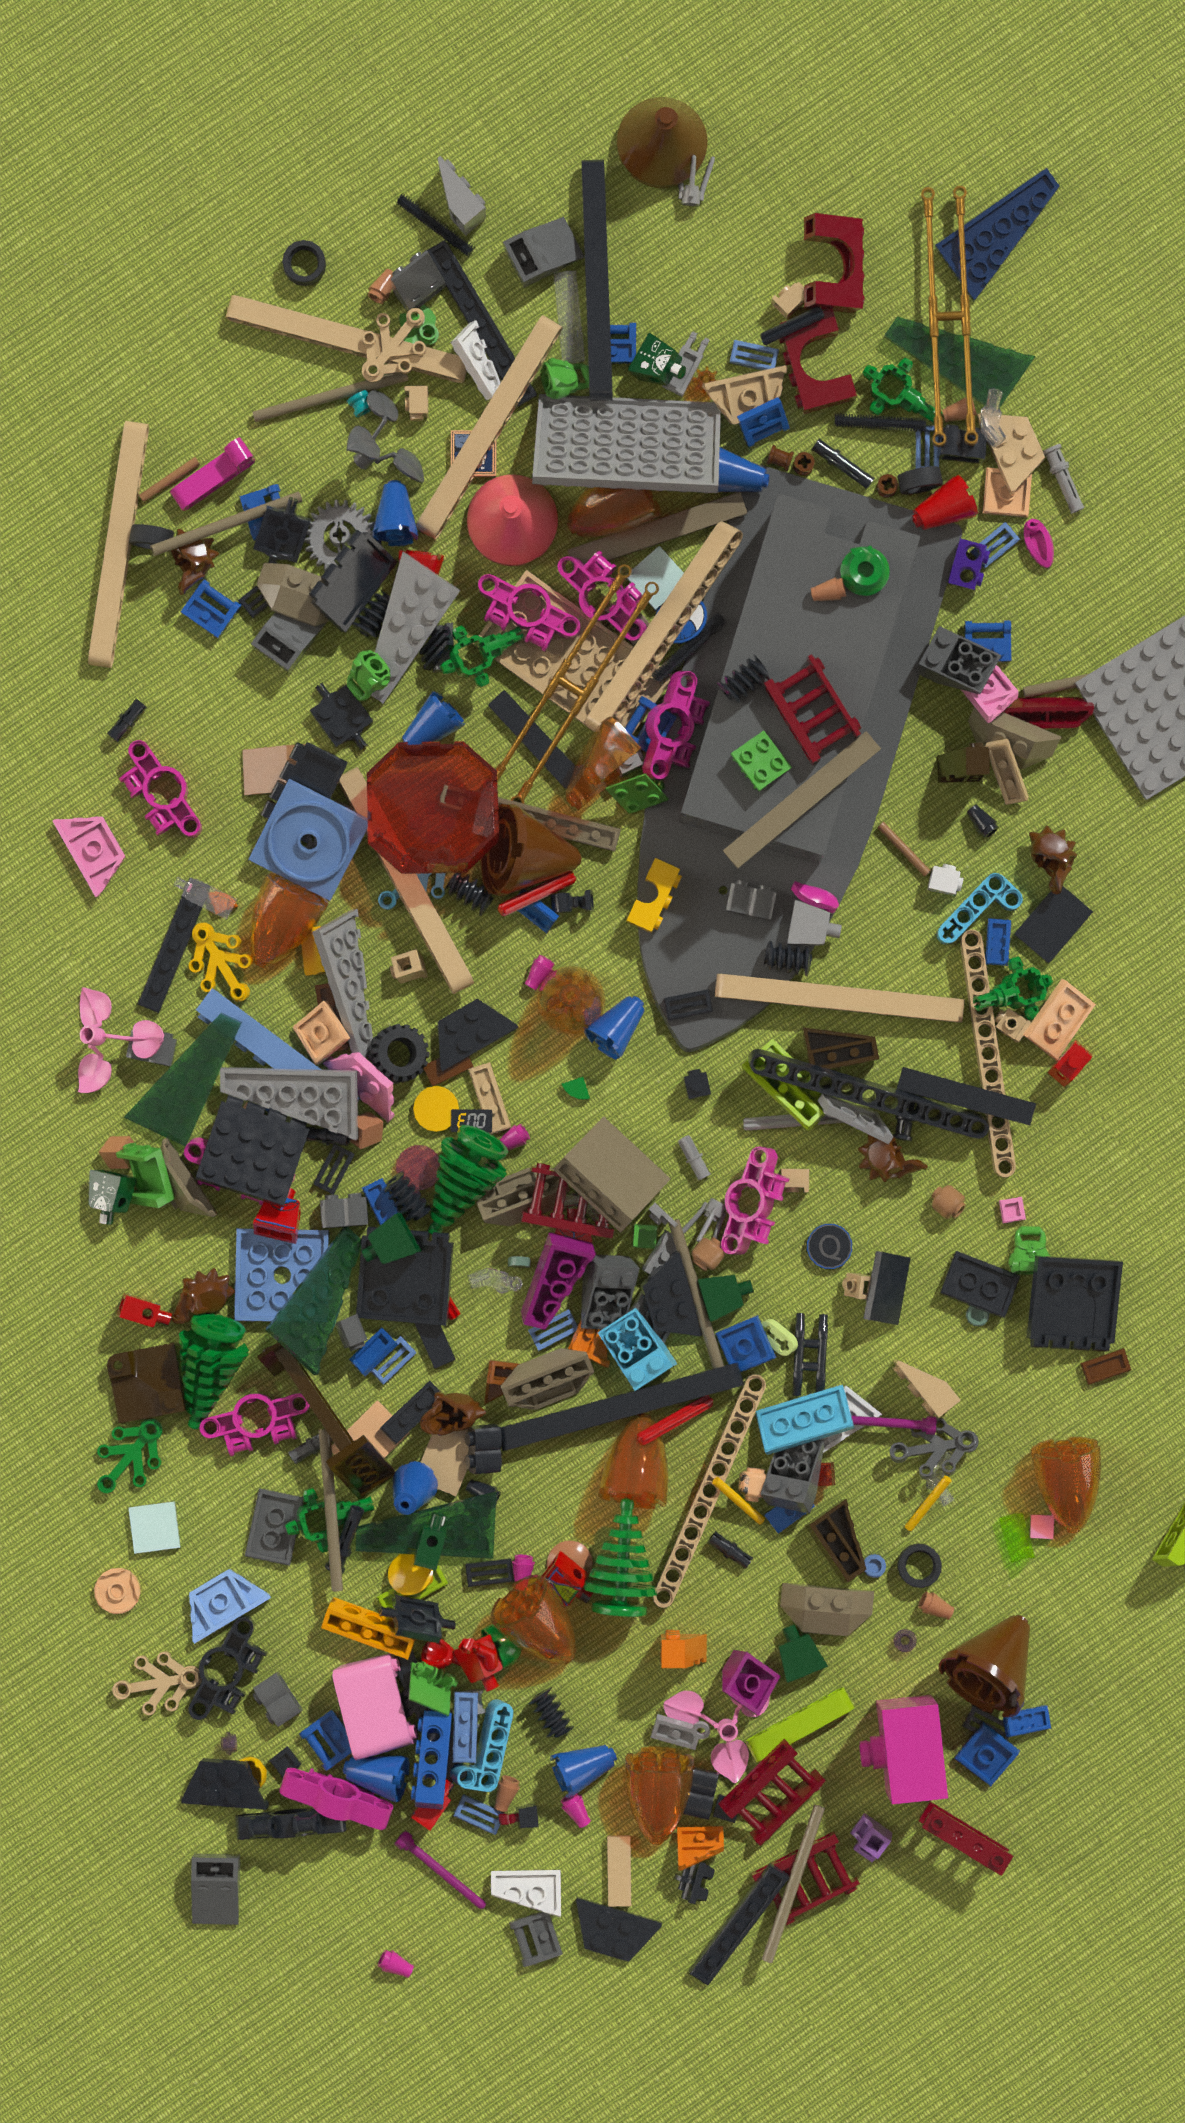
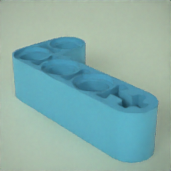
M999 873L990 874L938 928L936 934L938 941L945 945L953 943L993 900L1005 910L1013 911L1017 909L1022 903V894L1003 875ZM996 878L1000 881L1001 886L998 890L990 888V879ZM1007 894L1016 896V905L1010 906L1006 903L1005 898ZM975 895L984 897L985 904L979 907L973 903ZM960 911L968 913L969 921L967 923L959 922L957 915ZM954 923L958 928L951 933L953 938L947 937L945 939L943 937V929L947 931Z
M499 1699L489 1702L476 1753V1763L474 1765L463 1763L454 1765L450 1771V1777L454 1783L466 1789L491 1792L497 1787L513 1718V1709L509 1704ZM498 1729L497 1737L492 1739V1732ZM493 1752V1758L487 1762V1755ZM467 1771L466 1778L460 1781L461 1773ZM488 1775L487 1782L481 1784L483 1776Z

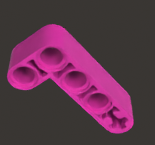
M240 437L227 444L224 448V453L171 489L170 494L182 511L190 509L254 464L256 460Z

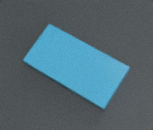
M843 1385L755 1412L766 1455L855 1429Z

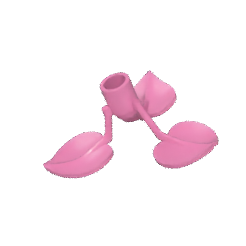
M82 988L80 996V1017L84 1025L80 1031V1039L83 1043L89 1044L88 1048L92 1049L96 1054H88L80 1062L78 1069V1092L92 1093L100 1090L108 1083L111 1077V1064L103 1060L104 1055L95 1047L103 1044L106 1038L133 1041L132 1050L134 1054L145 1059L155 1055L164 1041V1033L161 1027L155 1022L148 1020L139 1021L133 1026L134 1037L106 1034L99 1027L102 1026V1021L107 1020L111 1014L112 1005L110 998L103 992L88 988Z
M693 1691L679 1692L664 1701L663 1707L667 1717L693 1725L701 1717L713 1725L714 1728H717L720 1737L726 1743H719L714 1747L711 1753V1763L717 1772L727 1777L733 1783H736L743 1775L749 1759V1751L746 1744L742 1740H734L738 1734V1729L735 1725L738 1722V1714L741 1710L745 1716H757L731 1698L732 1702L737 1705L733 1719H723L716 1723L700 1713L704 1707L703 1700ZM770 1696L759 1715L764 1713V1711L767 1709Z

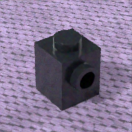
M701 1069L687 1071L688 1076L683 1077L688 1100L711 1095L707 1073H701Z

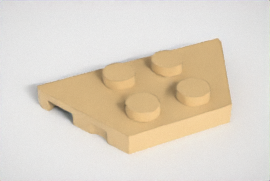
M787 365L703 383L702 387L730 424H738V415L781 396L783 388L781 385L784 374L787 372Z
M977 414L978 423L982 432L987 433V443L1010 495L1014 494L1024 480L1026 481L1035 468H1038L1045 459L1027 417Z

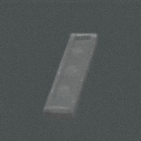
M576 271L553 273L558 324L563 327L559 335L562 361L566 360L568 363L585 362Z

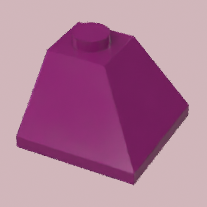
M733 1650L722 1670V1692L756 1716H759L780 1675L748 1652Z

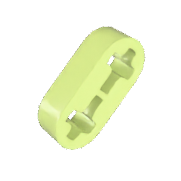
M774 1319L761 1322L771 1347L777 1353L787 1356L797 1350L798 1341L796 1337ZM768 1326L771 1327V1329H770L771 1334H768V1333H767V1331H768L767 1327H768ZM785 1340L788 1341L787 1346H788L789 1348H787V1349L784 1347V1346H785V1342H784Z

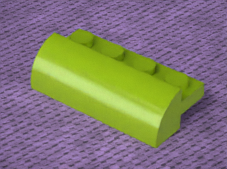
M773 1039L762 1048L763 1050L792 1058ZM758 1057L754 1060L753 1064L761 1066L764 1064L765 1059ZM748 1059L742 1064L741 1068L807 1131L814 1128L826 1115L818 1102L822 1093L758 1075L751 1070ZM779 1064L776 1066L775 1071L784 1072L787 1065ZM802 1070L798 1073L797 1077L804 1079L809 1073L806 1070Z

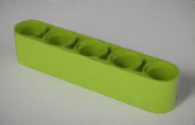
M841 1687L747 1739L745 1743L755 1761L759 1762L783 1739L792 1744L850 1712L855 1707L845 1688Z

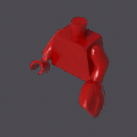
M490 1634L476 1640L464 1638L455 1650L443 1639L439 1643L428 1641L424 1646L421 1660L426 1662V1664L435 1666L438 1670L444 1669L451 1663L461 1666L471 1683L479 1680L482 1681L486 1692L499 1686L494 1674L502 1670V1664Z

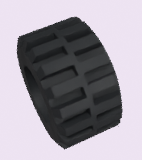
M395 1024L377 1033V1036L373 1037L372 1045L368 1048V1051H370L368 1061L371 1060L372 1065L392 1081L393 1084L404 1083L416 1078L417 1075L424 1071L423 1068L428 1064V1061H426L430 1053L426 1050L429 1047L428 1042L424 1043V1035H419L417 1033L418 1029L415 1027L409 1028L410 1025L405 1024L401 1026L400 1024ZM393 1041L402 1042L409 1050L410 1059L404 1067L395 1066L388 1058L387 1049Z

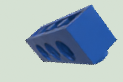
M424 1711V1718L419 1717L418 1731L422 1732V1738L416 1742V1754H420L419 1763H414L413 1777L418 1778L417 1786H412L411 1800H415V1807L443 1810L452 1713L446 1716L435 1711ZM430 1733L439 1734V1740L435 1742L428 1740L427 1736ZM429 1755H434L438 1761L435 1764H428L425 1758ZM426 1778H432L436 1783L432 1787H426L422 1782Z

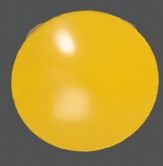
M406 1551L399 1554L391 1562L388 1569L390 1585L396 1592L406 1597L420 1593L433 1582V1570L414 1565L415 1551Z

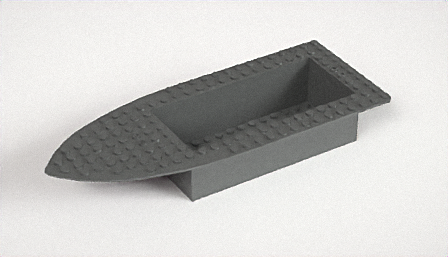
M763 465L759 466L767 470L766 474L770 475L768 487H763L762 492H741L748 514L729 520L727 524L742 531V541L703 600L707 610L708 622L717 612L726 621L710 635V638L707 636L708 640L705 638L706 642L703 640L704 644L701 642L702 646L699 644L700 648L697 646L698 649L695 648L696 651L693 650L694 653L690 652L692 654H688L690 657L686 656L688 659H685L686 661L682 671L694 673L697 677V686L693 696L710 702V705L706 707L704 713V724L694 723L693 734L687 741L696 746L689 760L690 768L671 764L670 771L665 778L651 779L653 782L654 780H662L664 782L665 789L662 792L669 800L645 808L640 842L637 900L643 903H651L658 897L656 886L645 881L655 858L679 868V875L682 876L677 889L672 887L669 895L673 898L668 909L663 908L660 913L663 920L659 929H653L652 933L638 928L644 973L656 1007L671 1035L683 1051H697L735 1032L770 1004L767 1002L715 997L717 974L791 981L796 975L795 968H792L791 972L787 973L786 966L782 968L781 972L778 971L776 964L772 970H769L768 963H765L763 967L766 947L769 941H772L773 948L776 947L778 942H781L782 949H785L795 900L803 902L791 890L794 881L827 890L837 898L840 905L859 866L882 802L920 676L918 675L919 662L929 646L958 544L962 536V530L958 524L950 523L923 530L921 527L917 528L912 520L913 510ZM871 545L872 548L880 551L887 559L890 574L886 585L879 592L862 596L851 592L845 586L846 596L841 597V600L813 601L811 588L832 578H841V564L845 556L850 552V548ZM812 654L814 658L819 657L825 667L823 673L850 717H856L862 727L859 730L860 736L867 731L881 750L737 869L724 854L723 850L856 739L852 732L821 750L822 753L819 754L821 757L820 761L811 765L763 685L760 686L757 683H753L755 691L753 692L747 688L748 697L739 694L741 702L738 703L735 700L730 702L717 685V682L721 681L726 685L724 677L729 676L733 679L732 671L736 670L741 673L739 665L743 664L748 667L746 660L750 658L755 661L754 655H756L767 669L770 679L772 678L775 683L777 681L780 683L810 665L807 657ZM813 673L785 690L783 697L787 703L789 701L794 702L822 684L817 675ZM683 676L681 678V685L685 687L687 680ZM761 677L762 684L768 681L766 678ZM825 693L797 710L795 717L799 723L801 721L806 722L834 705L828 693ZM670 712L677 718L667 733L666 738L673 741L679 736L678 731L682 727V722L678 713ZM837 713L809 730L810 733L807 736L811 743L813 741L818 742L846 725L841 714ZM762 731H765L792 768L759 792L757 788H753L754 785L749 778L745 777L746 774L741 772L742 769L736 761L733 762L731 753ZM655 763L653 772L657 774L659 766ZM737 880L749 882V887L759 888V885L772 887V892H776L771 920L768 921L726 912L731 883L736 884ZM722 886L727 888V893L724 895L719 893V888ZM835 912L830 913L829 922L831 921ZM791 945V951H793L797 945ZM798 945L800 947L801 953L803 952L805 947L809 948V953H811L815 947ZM709 989L713 1012L668 1021L664 998ZM702 995L669 1002L670 1006L704 1000L706 997ZM707 1004L674 1010L671 1013L675 1015L708 1007Z

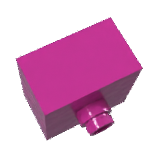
M931 1695L876 1700L880 1736H872L870 1741H859L862 1767L873 1765V1769H883L886 1794L892 1804L948 1799L937 1702Z

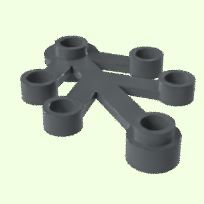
M937 1418L936 1425L942 1423L944 1427H936V1433H946L953 1439L945 1441L937 1435H928L926 1432L921 1431L914 1432L913 1429H910L913 1437H922L930 1443L907 1447L900 1442L894 1443L890 1447V1458L896 1463H902L906 1461L907 1457L933 1453L928 1461L919 1468L920 1477L928 1480L933 1476V1469L946 1451L956 1449L950 1459L942 1463V1472L950 1476L955 1473L956 1465L962 1456L977 1449L979 1440L974 1432L969 1430L960 1432L948 1425L943 1418ZM965 1440L971 1441V1444L964 1445L963 1442ZM897 1452L903 1453V1456L896 1457L895 1454ZM951 1465L953 1469L946 1470L945 1466ZM924 1469L930 1470V1473L923 1474L922 1471Z

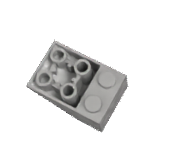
M439 156V170L450 218L466 236L486 219V207L484 206L486 203L478 193L474 195L469 189L471 186L463 176L459 178L456 175L454 165L448 159L444 161Z

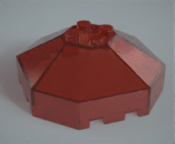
M454 741V744L422 742L421 745H408V742H398L366 773L368 845L401 874L467 873L498 843L497 770L464 741ZM444 785H447L445 803H442L440 800L441 793L444 790Z

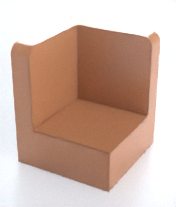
M371 1112L358 1115V1139H351L350 1142L360 1149L380 1142L382 1140L384 1121Z
M111 1136L100 1149L99 1154L110 1169H130L131 1166L128 1159L117 1158L116 1152L122 1150L124 1145L134 1143L130 1136Z

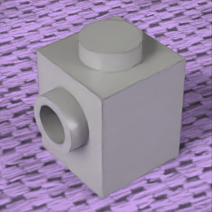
M631 744L612 753L610 759L621 778L640 769L643 765L642 760H644L640 749L638 747L635 748Z

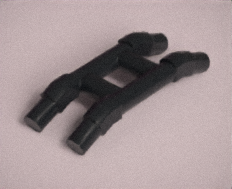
M797 1313L795 1337L798 1341V1347L794 1352L793 1396H801L803 1371L817 1372L815 1393L825 1390L828 1315H819L818 1339H804L805 1314ZM804 1348L818 1349L817 1362H803Z

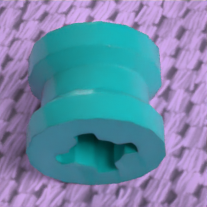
M363 390L347 400L349 406L354 408L356 418L372 411L367 404V390Z

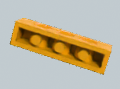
M335 1597L332 1598L321 1626L322 1629L407 1660L416 1641L413 1638L395 1635L392 1618L379 1616L377 1612Z

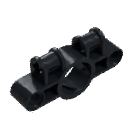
M239 1617L233 1624L224 1643L212 1647L202 1657L199 1665L202 1683L188 1708L189 1714L193 1719L202 1720L206 1718L214 1705L231 1714L236 1713L235 1708L241 1697H244L246 1693L235 1687V1685L243 1677L245 1669L257 1674L259 1671L257 1668L262 1658L268 1654L262 1648L249 1642L255 1630V1622L251 1617ZM239 1622H248L250 1631L242 1633L238 1628ZM224 1651L225 1655L232 1658L235 1657L239 1671H235L232 1677L234 1681L228 1684H219L217 1679L209 1678L206 1672V1665L209 1664L213 1657L211 1654ZM254 1654H256V1656H255L253 1662L251 1663V1660H252ZM232 1695H234L232 1701L229 1703L230 1698L232 1697ZM196 1703H203L205 1705L206 1711L204 1714H197L195 1712L194 1705Z
M310 1808L247 1813L235 1816L237 1840L294 1838L347 1831L346 1820L330 1819L321 1815L315 1809Z

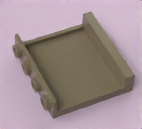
M604 1116L553 1169L620 1233L671 1179Z

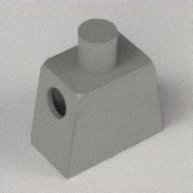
M795 900L786 945L824 946L826 936L840 937L842 925L829 923L830 912Z

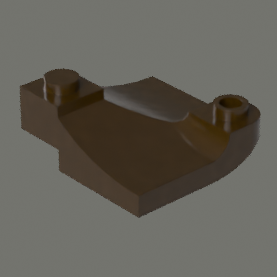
M175 1342L117 1353L108 1359L107 1370L112 1385L119 1423L186 1411ZM116 1361L122 1362L121 1369L115 1368L114 1363Z

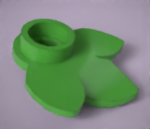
M422 305L420 309L425 316L424 324L419 328H413L403 341L410 343L422 341L426 346L435 344L439 337L438 329L435 327L436 316L431 309ZM401 313L399 316L401 327L407 321L406 313ZM412 315L411 319L418 320L420 315ZM429 333L431 337H425L423 334Z

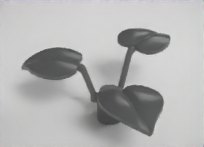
M377 390L370 391L367 395V404L374 414L382 417V422L373 435L364 427L355 426L348 436L346 450L356 453L353 457L354 462L363 470H366L374 462L379 464L381 461L392 457L394 458V465L400 472L421 484L424 483L421 463L412 452L400 448L397 453L392 452L379 457L380 448L375 439L386 424L387 419L391 422H395L398 419V410L394 402L387 395Z

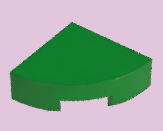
M583 1077L562 1083V1087L570 1096L581 1100L590 1099Z

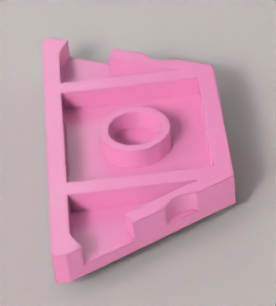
M997 665L981 694L961 690L987 723L992 722L1018 698V690Z
M104 817L53 820L55 827L96 898L99 897L126 858Z
M359 1052L351 1053L350 1055L343 1054L336 1059L331 1056L323 1063L329 1070L357 1071V1095L387 1122L395 1116V1113L391 1111V1106L394 1104V1097L392 1095L393 1083Z

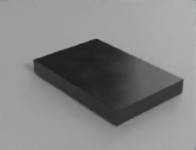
M1063 886L1062 892L1058 895L1050 891L1014 935L1049 964L1093 911Z
M876 1251L864 1319L899 1325L910 1257Z
M955 1251L940 1294L1004 1319L1020 1275Z

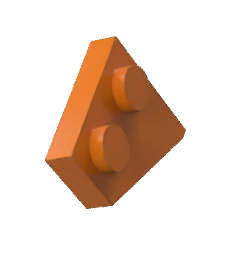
M580 1320L568 1349L587 1352L591 1361L608 1368L610 1360H607V1347L598 1334L602 1329L582 1328Z
M723 1826L677 1827L678 1871H682L723 1852Z

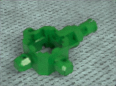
M903 358L897 367L893 364L884 365L880 372L872 365L865 367L862 374L868 381H873L870 392L871 397L875 399L869 411L878 416L885 409V406L889 409H895L900 406L909 413L911 411L915 414L919 413L934 424L935 408L925 402L926 399L922 397V393L912 387L911 376L908 375L913 365L912 361ZM887 374H892L895 378L904 382L903 384L905 385L895 400L888 398L879 392L877 388Z
M462 625L453 629L452 635L458 643L450 649V659L443 662L440 666L443 674L448 675L456 671L458 676L463 678L474 675V681L478 687L481 688L488 685L489 677L483 670L490 667L493 659L502 655L508 646L525 639L523 633L516 635L522 631L521 628L517 626L502 635L500 633L496 635L491 634L484 638L478 635L467 638L466 635L468 633ZM474 643L483 657V664L468 670L467 667H464V663L458 655V650Z
M1019 956L1008 960V967L1012 974L1003 977L1001 984L994 986L989 993L975 996L973 1004L979 1002V1005L974 1007L977 1011L991 1006H1009L1014 1010L1024 1007L1027 1019L1032 1020L1039 1012V1007L1035 1003L1045 999L1047 994L1046 988L1053 984L1052 977L1048 974L1041 975L1040 971L1034 967L1024 970L1022 967L1024 964ZM1024 977L1025 980H1029L1027 985L1029 990L1033 991V994L1030 995L1031 998L1025 1000L1023 997L1019 998L1020 990L1018 986H1015V983L1018 982L1017 978Z
M313 1488L303 1491V1498L307 1504L299 1507L296 1513L298 1521L293 1520L286 1523L285 1529L288 1535L299 1534V1531H301L302 1536L311 1541L318 1540L316 1542L317 1547L321 1553L328 1551L327 1528L319 1532L310 1533L305 1520V1513H308V1511L321 1507L325 1508L324 1500L317 1501L316 1491ZM369 1496L352 1503L350 1501L336 1502L338 1526L345 1524L351 1505L362 1507L365 1510L364 1513L374 1511L371 1497Z

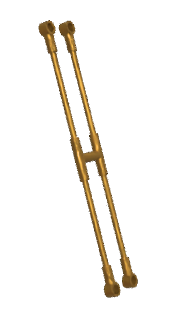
M960 185L954 188L953 198L956 200V216L958 217L961 311L938 312L937 296H935L932 233L935 192L931 187H926L921 192L927 227L930 292L928 297L930 338H932L935 400L932 443L936 447H942L946 443L940 406L938 321L961 320L962 336H964L967 398L966 434L964 441L969 446H973L978 442L972 404L969 340L971 325L969 295L967 294L964 234L965 198L967 191L965 187ZM960 190L964 195L957 196L956 192ZM930 192L932 196L930 198H926L924 196V193ZM969 435L975 436V440L969 441L967 437ZM940 436L943 438V442L937 443L935 438Z
M623 564L619 566L618 574L610 585L609 592L567 659H564L527 723L501 764L499 763L491 777L484 781L486 791L492 792L497 789L498 781L506 770L509 760L548 698H551L558 685H560L578 698L570 709L571 713L528 781H525L518 794L511 798V801H514L515 798H520L522 803L525 804V798L533 787L534 780L575 715H578L599 682V677L641 610H644L652 596L658 593L659 586L657 583L648 582L645 585V592L636 604L637 608L594 676H591L584 689H582L564 676L572 665L573 658L614 593H617L624 580L631 576L632 569L629 565ZM623 567L629 569V573L626 576L621 574ZM650 584L656 586V591L653 593L648 591ZM490 780L495 784L493 789L487 787V782Z

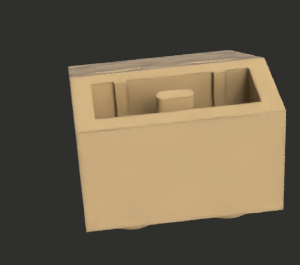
M895 1359L893 1361L896 1365L893 1368L901 1379L906 1378L910 1383L907 1386L915 1397L918 1398L920 1396L923 1399L924 1403L921 1405L929 1415L940 1417L961 1401L947 1382Z

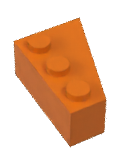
M672 1629L666 1630V1634H661V1668H688L694 1666V1664H700V1662H707V1634H680L679 1630Z

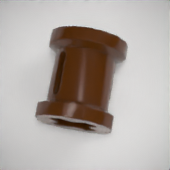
M772 445L766 464L770 465L772 463L788 471L794 452H785L776 448V445Z
M800 452L794 459V471L800 476L809 475L813 470L814 457L808 452ZM802 459H805V462L809 463L807 464V468H803L802 465H798L800 464Z
M891 474L881 476L876 487L878 494L883 498L894 496L898 488V480ZM886 482L891 483V488L888 491L884 490L883 484H886Z

